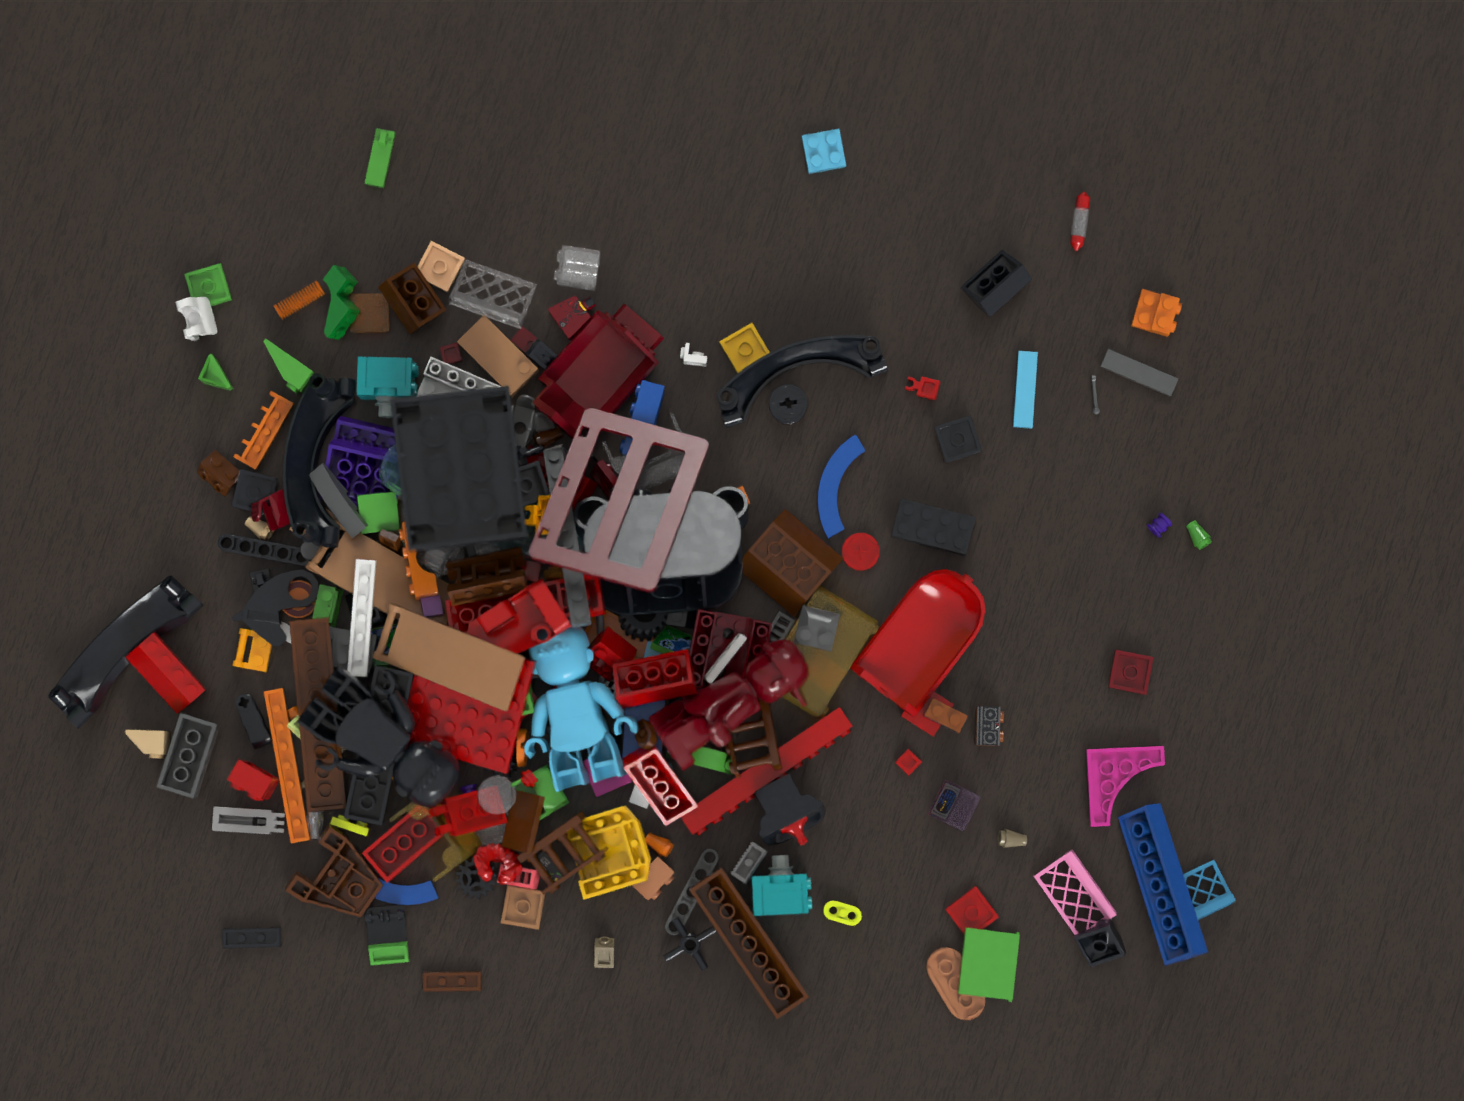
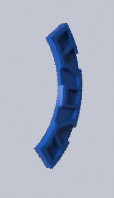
M856 434L835 451L828 461L820 480L818 511L823 530L828 539L845 529L838 512L837 492L845 470L854 459L865 452Z
M378 878L383 886L375 898L387 903L414 905L439 898L431 880L417 885H397L387 883Z

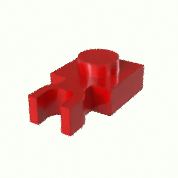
M912 377L907 378L908 381H912L914 384L912 387L905 386V390H918L917 396L936 401L941 384L939 380L921 377L919 382Z

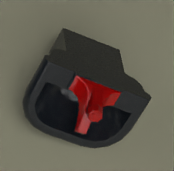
M790 774L755 791L766 812V815L760 821L761 831L759 834L767 845L781 844L794 837L798 839L800 845H804L807 843L804 832L817 825L825 817L826 809L823 803L811 795L801 796Z

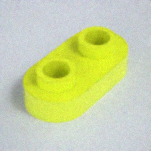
M838 901L827 902L823 909L824 915L828 919L850 926L857 925L862 918L861 911L857 907ZM833 906L837 909L835 914H831L829 911ZM850 912L855 913L854 919L848 918Z

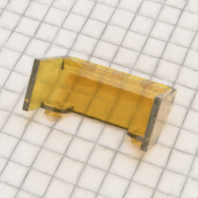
M411 802L389 820L391 822L397 821L406 813H409L414 819H422L429 814L428 810L433 807L425 808ZM444 814L431 818L437 827L447 824ZM476 832L457 837L450 836V833L444 834L451 845L443 853V861L448 868L433 878L434 882L443 878L477 852V849L482 846V841Z

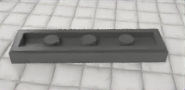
M1110 349L1107 350L1100 366L1103 369L1169 397L1172 396L1178 382L1176 377Z

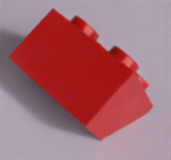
M606 627L588 647L594 653L593 660L590 662V668L609 682L614 678L612 664L633 660L638 649L611 628Z

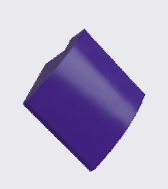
M340 416L337 419L334 438L329 443L325 465L348 491L346 495L357 507V495L396 491L398 502L401 492L395 487L400 476L394 428Z

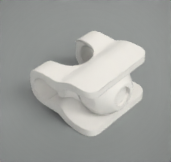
M188 297L175 302L177 310L183 314L186 320L187 327L183 330L185 339L197 341L199 340V335H214L217 333L211 304L207 297Z

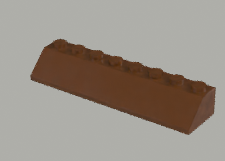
M722 868L689 888L776 1019L809 998Z

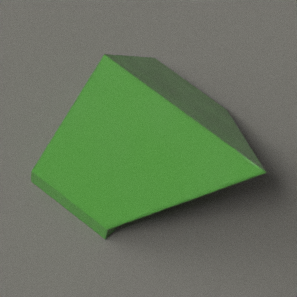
M213 354L208 355L198 379L210 386L230 391L234 389Z

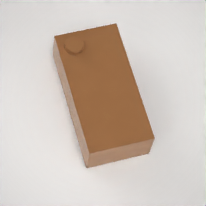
M485 315L457 341L459 346L499 386H509L511 398L539 372L538 368Z

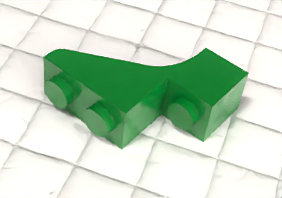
M333 265L323 278L331 293V302L324 334L327 338L340 340L360 313L357 306L348 298V295L354 290L358 281L345 267Z

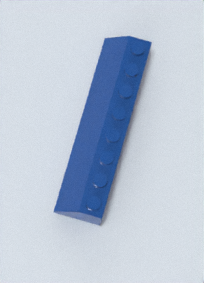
M1161 803L1145 805L1118 817L1164 965L1207 953L1208 950Z

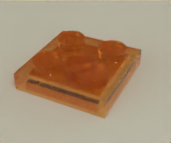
M382 293L350 294V300L360 310L356 320L350 325L351 333L389 332V303Z

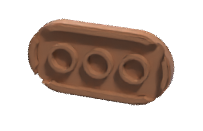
M939 948L929 956L927 961V973L947 1008L955 1017L962 1020H972L978 1017L984 1009L985 997L958 994L962 955L952 948Z

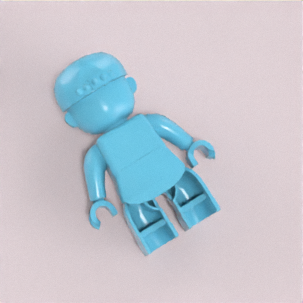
M571 626L551 640L528 649L530 660L536 661L533 673L539 675L545 683L557 685V688L547 691L537 699L532 715L531 736L533 738L526 742L524 751L530 759L536 753L534 750L535 743L541 745L543 753L550 751L549 764L556 792L572 786L590 783L588 770L584 768L580 750L585 748L588 749V760L594 783L615 776L622 777L627 774L623 768V760L621 759L618 745L614 737L607 733L609 732V727L602 714L601 706L613 719H616L614 724L615 735L622 734L621 724L623 722L628 723L630 731L635 734L638 732L637 720L630 715H624L626 712L619 705L618 700L608 687L599 682H579L588 673L590 662L594 657L593 650L588 649L590 646L589 639L582 627L572 628ZM539 629L537 637L540 640H545L548 637V632L545 629ZM548 718L551 725V750L547 740L542 737L545 735Z

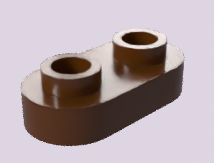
M640 719L638 721V732L634 733V736L641 748L650 750L657 743V734L649 721Z

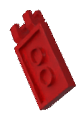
M497 785L445 798L440 803L441 806L428 810L430 818L444 814L447 823L434 829L436 836L450 833V836L457 837L508 822Z

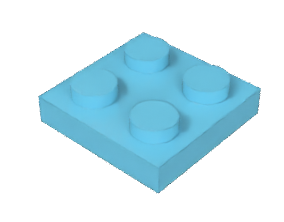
M839 129L802 135L809 174L846 167Z

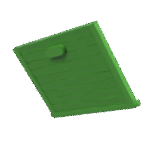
M965 928L958 994L1006 999L1008 1002H1012L1020 932L1013 934Z

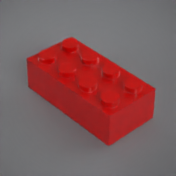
M417 805L362 852L387 883L444 836H436L434 829L442 824L436 817L430 818L428 807L425 808Z

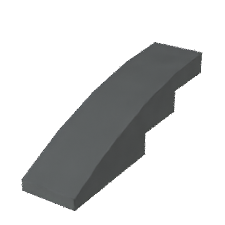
M324 463L309 474L329 509L352 538L368 526L356 511L358 509L357 506L346 495L348 491Z

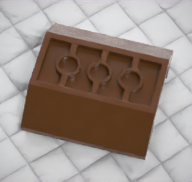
M784 509L743 556V574L794 617L802 608V605L806 603L844 558Z

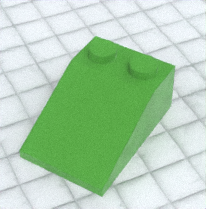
M265 338L263 342L283 379L287 382L286 386L297 395L299 392L303 394L310 377L315 373Z

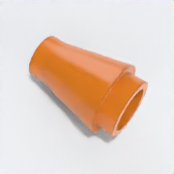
M650 832L645 838L646 844L661 857H667L673 849L674 844L669 839Z

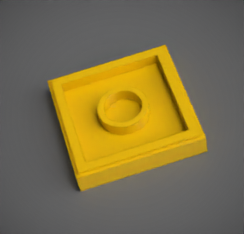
M753 323L719 341L737 373L770 353Z

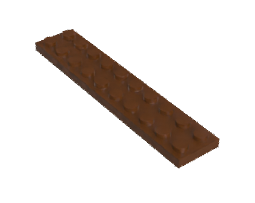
M328 617L290 620L298 718L315 696L324 701L328 707L337 713L336 701L321 691L333 673ZM299 724L307 811L316 812L346 808L343 771L338 770V767L332 770H323L315 762L317 759H322L325 763H332L334 761L333 755L327 751L329 746L337 751L339 758H342L341 746L319 739Z

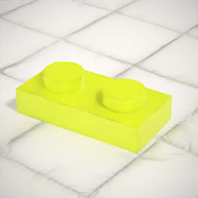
M340 814L338 818L332 817L330 823L331 825L364 836H369L371 829L367 828V823L357 821L355 824L349 822V819L344 818Z

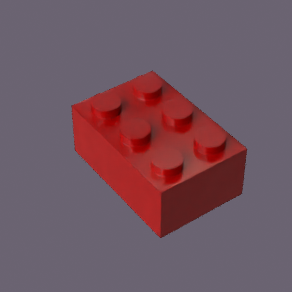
M240 759L227 779L231 782V787L238 791H247V796L256 801L269 800L280 782L279 778L250 761Z

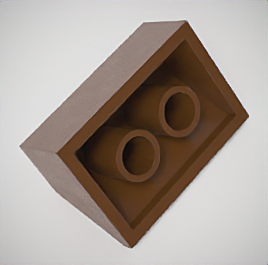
M415 263L386 279L378 287L410 335L447 310Z

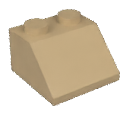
M126 730L125 734L144 754H149V758L164 759L165 755H167L171 743V732Z

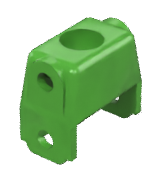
M548 764L532 772L538 780L533 788L530 786L526 787L520 779L510 784L516 790L545 797L540 820L569 804L563 790L556 792Z

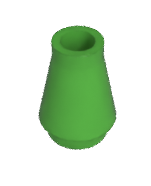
M1196 520L1186 526L1194 546L1199 550L1212 542L1211 536Z

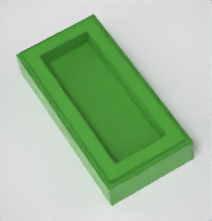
M407 941L368 946L370 965L409 962Z

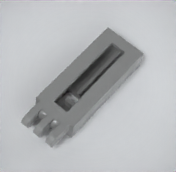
M214 807L212 831L256 834L284 833V829L277 828V825H284L285 821H277V817L284 818L285 813H273V810ZM253 817H265L266 819H258L257 824H265V826H253Z

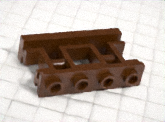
M522 547L447 561L446 567L449 580L457 579V583L449 584L447 587L452 606L519 593L528 587L524 569L516 571V567L525 565ZM495 571V575L478 578V575Z

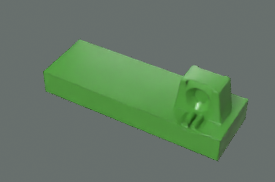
M376 128L365 185L385 187L395 132Z

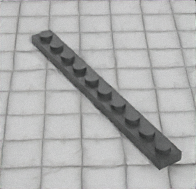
M562 447L543 450L550 495L564 464ZM563 478L560 487L566 488L568 480ZM571 506L559 536L558 545L559 547L580 552ZM562 568L572 628L592 625L583 573Z

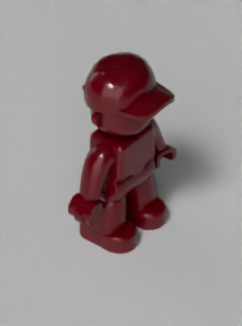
M785 639L773 641L769 644L764 643L761 648L763 653L747 665L745 669L746 678L743 679L737 672H732L697 691L696 694L681 696L682 700L674 701L649 716V721L663 746L682 771L695 763L692 753L703 747L710 740L718 747L727 744L732 738L730 733L743 721L760 710L761 707L757 698L765 703H773L789 692L799 700L803 707L808 705L801 687L807 682L810 670L805 656L795 643Z

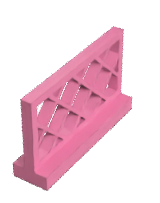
M1073 849L1034 875V878L1074 935L1079 933L1075 928L1076 920L1087 922L1086 930L1096 926L1098 921L1090 920L1092 909L1100 910L1104 915L1102 919L1109 920L1117 915L1116 910ZM1064 860L1069 866L1068 874L1057 872L1058 864ZM1045 873L1054 874L1052 885L1043 883L1040 876ZM1056 875L1067 877L1066 887L1054 885ZM1070 877L1077 878L1080 881L1079 890L1068 888ZM1054 888L1065 890L1063 901L1056 900L1053 897ZM1067 891L1078 892L1077 903L1066 901ZM1081 893L1088 894L1092 898L1090 906L1079 904ZM1065 904L1076 906L1074 917L1064 913ZM1078 907L1090 909L1088 919L1077 917Z

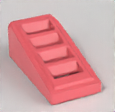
M500 864L498 877L504 869L503 864ZM522 867L521 873L516 877L515 882L511 881L507 885L537 890L540 875L537 870ZM525 872L524 881L521 883L522 873Z

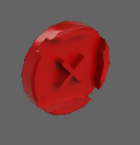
M867 533L852 534L845 540L842 546L844 562L848 567L857 571L870 569L879 558L880 549L878 542Z

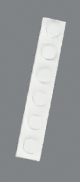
M356 559L348 671L352 676L368 677L376 561Z

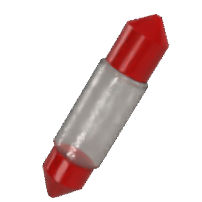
M1082 192L1077 196L1076 208H1074L1070 243L1075 251H1078L1084 245L1090 204V197L1086 192Z

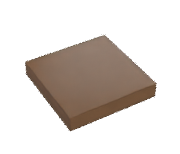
M507 885L501 923L539 930L545 894H542V890Z

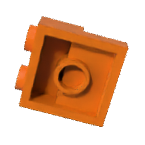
M1142 289L1131 326L1168 337L1170 332L1174 333L1177 322L1174 321L1175 314L1179 315L1182 304L1179 303L1180 298Z

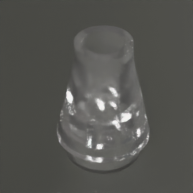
M323 811L308 812L306 816L310 839H319L325 819Z

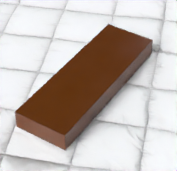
M482 971L423 972V992L482 991Z

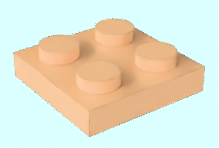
M431 241L417 267L428 283L449 292L465 258Z

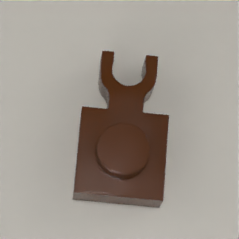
M382 529L379 533L380 544L398 554L401 547L399 535L394 531Z

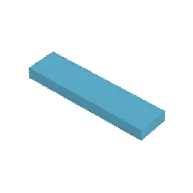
M1018 351L1013 427L1033 428L1038 352Z

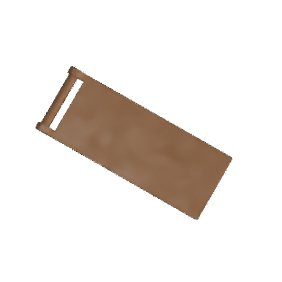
M335 519L334 521L340 525V530L345 531L338 547L333 550L323 568H320L317 565L328 549L320 546L312 561L307 563L306 568L354 594L356 559L376 561L373 606L388 614L389 610L387 608L389 603H395L405 609L423 615L421 601H415L414 595H410L409 584H412L411 577H407L405 566L409 565L408 560L361 533L352 538L340 522ZM435 576L443 615L430 617V619L447 625L448 617L445 600L450 599L447 590L449 584ZM396 613L395 619L399 621L401 614Z
M389 603L387 608L389 612L379 644L372 656L374 659L394 665L503 711L509 709L525 660L524 656L405 609L398 604ZM400 613L398 625L387 656L384 654V650L395 615Z

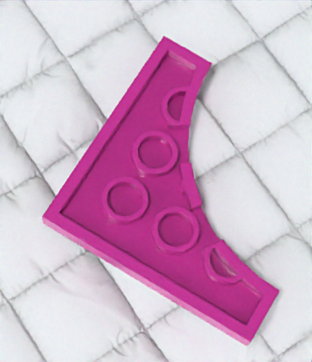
M1164 746L1086 749L1090 827L1110 826L1111 810L1118 792L1130 778L1139 772L1165 765Z

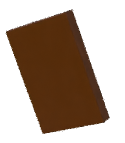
M514 790L502 847L532 854L545 797Z

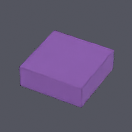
M440 595L420 599L423 616L430 618L443 615Z

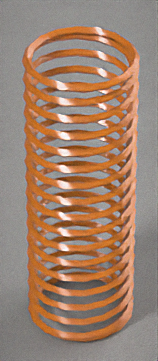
M317 280L314 281L316 286L312 282L313 287L311 284H309L310 288L308 286L307 289L304 287L306 293L303 289H301L303 294L300 290V295L298 292H296L297 296L294 293L293 295L296 300L292 295L293 301L289 296L290 302L287 298V303L283 299L286 307L282 301L280 302L283 308L279 303L280 309L276 304L274 305L282 320L283 317L286 318L291 313L294 314L296 309L299 311V308L302 309L304 305L310 304L309 301L312 303V300L315 301L317 297L320 298V296L323 297L325 295Z

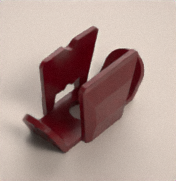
M284 488L252 504V520L254 522L260 520L262 506L270 531L282 528L290 523L285 503Z

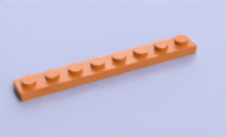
M284 688L264 691L290 842L297 843L311 840L292 732L287 727L290 721Z

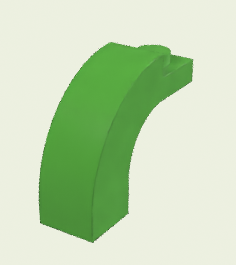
M701 747L692 753L695 760L693 765L733 775L729 767V762H732L731 755L706 747ZM667 752L666 757L671 758V756Z

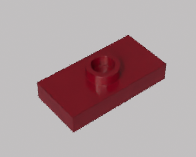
M522 326L510 341L526 354L537 338Z

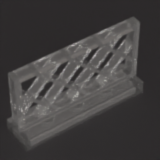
M465 259L454 289L449 296V304L521 328L537 284ZM467 266L475 268L478 274L468 278L465 273ZM488 273L493 274L495 281L485 284L482 276ZM480 277L483 286L473 289L470 281ZM506 279L510 280L513 287L503 290L500 282ZM468 283L471 291L465 294L458 292L460 285ZM498 284L501 292L491 296L488 287ZM522 286L530 287V293L522 297L518 288ZM485 289L489 297L483 300L478 299L475 293ZM516 290L519 298L509 302L506 293ZM503 295L507 304L502 306L496 305L493 299ZM521 301L524 307L522 313L513 311L511 305Z

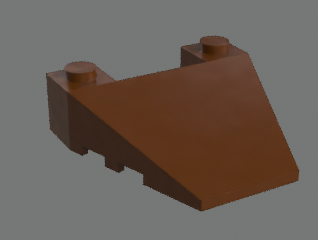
M329 823L318 840L321 845L332 851L331 855L313 881L296 871L286 884L285 891L302 902L316 904L320 907H327L361 917L383 884L348 836Z

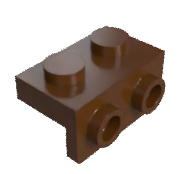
M214 450L200 463L197 473L203 480L211 484L216 492L226 496L229 490L237 483L239 470L218 451Z

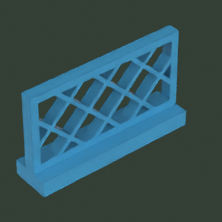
M1215 860L1183 874L1185 881L1191 875L1199 878L1196 888L1187 885V888L1195 890L1192 903L1197 905L1194 909L1198 920L1235 903L1236 899L1231 894ZM1213 866L1216 872L1214 879L1203 876L1206 868ZM1201 879L1212 882L1210 892L1198 889ZM1214 884L1222 885L1226 893L1220 896L1212 894ZM1197 892L1208 895L1205 903L1194 902Z

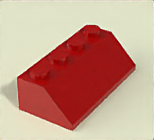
M155 631L126 656V659L176 714L206 690V687Z
M688 649L612 664L616 698L622 708L697 693L694 670Z
M652 747L650 750L638 748L623 757L624 770L665 826L698 807L694 798L657 747Z

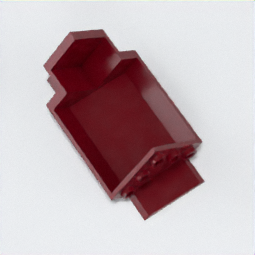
M625 304L613 316L608 312L604 314L597 310L556 359L539 376L538 379L546 387L532 403L536 409L548 417L573 440L585 410L593 408L614 414L635 391L637 384H641L642 380L659 363L654 357L656 354L653 351L662 342L664 337Z

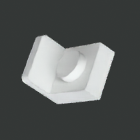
M686 343L685 347L681 348L680 358L684 359V364L707 366V356H704V353L693 352L689 354L690 343Z

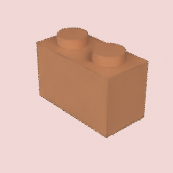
M657 856L650 864L648 880L632 886L648 901L650 898L655 900L662 892L659 890L662 885L668 886L675 878L673 876L675 871Z

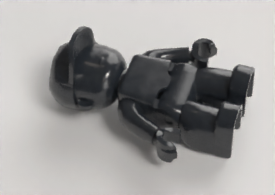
M339 665L326 681L321 691L350 712L343 718L328 707L324 701L315 696L301 714L297 723L319 739L330 744H337L364 759L339 758L337 751L329 746L327 751L333 755L334 761L332 763H325L322 759L315 760L316 765L323 770H332L338 767V770L357 776L375 777L388 770L392 763H394L395 765L392 770L393 778L397 784L396 790L400 796L405 797L409 795V800L425 808L434 807L441 803L453 790L459 778L460 766L457 759L446 749L442 751V744L435 740L430 742L415 741L407 745L414 731L415 719L400 692L394 689L395 678L390 672L383 671V677L387 678L391 683L390 687L382 689L375 685L373 690L381 695L388 696L387 699L394 711L395 718L372 698L370 691L363 683Z

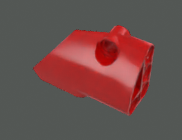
M541 578L513 597L504 600L471 621L468 626V634L514 653H519L551 640L572 625ZM539 629H545L548 632V637L545 640H540L537 637Z

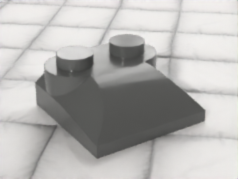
M802 605L794 643L831 652L840 614Z

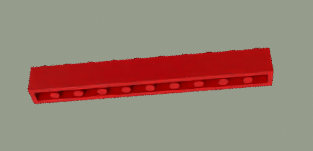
M837 708L779 748L783 769L774 770L773 766L769 764L747 769L741 773V778H734L697 803L698 807L681 817L692 835L695 833L700 835L707 830L706 825L711 822L715 825L724 819L722 817L724 813L728 811L731 814L740 808L738 806L740 802L744 800L747 803L755 797V791L767 786L774 779L778 780L787 775L786 771L790 768L796 770L802 766V760L807 757L812 759L819 754L818 749L823 746L827 749L835 743L833 739L840 735L843 738L851 732L849 728L852 727V724L841 708Z

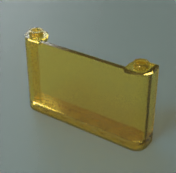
M821 585L817 588L807 606L840 614L832 651L796 644L805 656L810 670L807 682L801 687L808 705L803 707L799 700L793 697L790 692L782 696V698L816 719H819L820 716L824 718L829 710L827 704L870 634L874 636L880 627L877 625L878 620ZM799 619L797 620L791 632L786 638V640H790L793 643L795 640Z

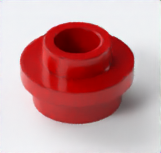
M530 770L520 773L522 776L520 778L521 782L526 787L530 786L533 788L538 781L535 775Z

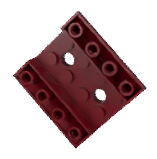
M698 609L689 650L696 688L702 689L710 685V683L704 680L705 674L739 633L747 638L746 641L724 667V674L717 676L712 683L732 672H737L743 679L746 678L745 669L747 665L763 653L761 650L763 644L769 643L772 623L739 615ZM726 628L732 630L730 638L723 637V631Z

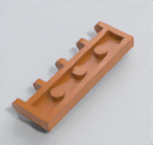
M273 391L269 393L272 397H275L269 409L264 406L261 407V410L266 412L259 425L254 422L251 424L257 430L250 442L245 439L242 440V443L247 445L242 456L240 457L238 454L233 456L255 470L260 466L294 406V403Z

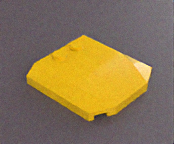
M621 806L589 816L582 821L583 828L598 849L601 850L606 845L609 848L604 853L606 856L597 863L594 860L578 871L581 879L578 882L583 899L648 880L651 862L641 823L627 806ZM570 829L567 831V837L584 861L593 855L576 830Z

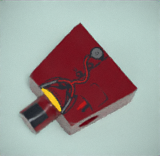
M573 296L548 308V311L570 341L589 321L591 316L588 311L595 307L596 304L590 296L582 302L576 296Z

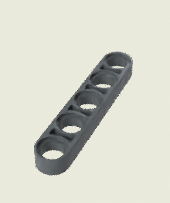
M706 849L699 858L666 922L665 927L669 934H679L678 931L672 932L669 930L668 925L672 920L679 917L683 925L688 920L697 901L694 897H689L686 890L700 881L695 876L697 870L704 869L707 876L712 873L718 862V853L714 849ZM707 852L715 854L714 862L707 863L704 856ZM682 903L689 907V911L685 915L680 914L677 910L678 906Z

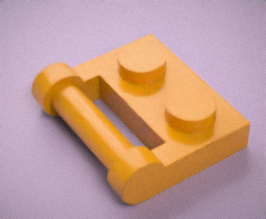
M239 628L238 634H240L236 659L233 660L232 666L267 672L272 645L253 630ZM252 636L249 660L246 663L243 662L247 637Z

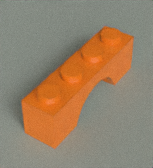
M402 522V529L398 530L400 541L404 540L405 547H402L403 558L408 559L409 564L405 566L406 574L412 580V584H409L410 595H414L415 601L421 598L438 596L435 574L429 573L419 566L416 560L417 552L410 553L408 551L405 522Z

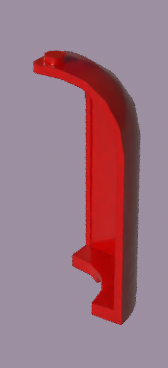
M947 569L932 571L921 577L908 590L850 666V669L864 681L874 686L878 692L891 699L897 706L915 718L975 639L983 625L986 611L985 602L978 588L972 584L974 580L966 574L962 576L957 572Z

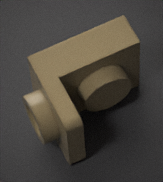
M595 938L594 968H614V938Z

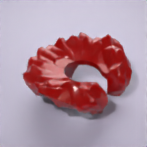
M499 843L480 846L474 856L475 866L478 870L477 873L486 882H489L493 875L490 861L503 863L504 869L498 877L500 885L514 881L521 873L522 864L518 861V854H515L510 848L502 847Z

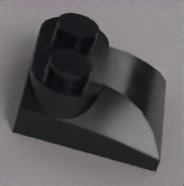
M1102 919L1096 923L1095 927L1074 935V939L1090 967L1126 956L1123 940L1114 923L1110 920Z

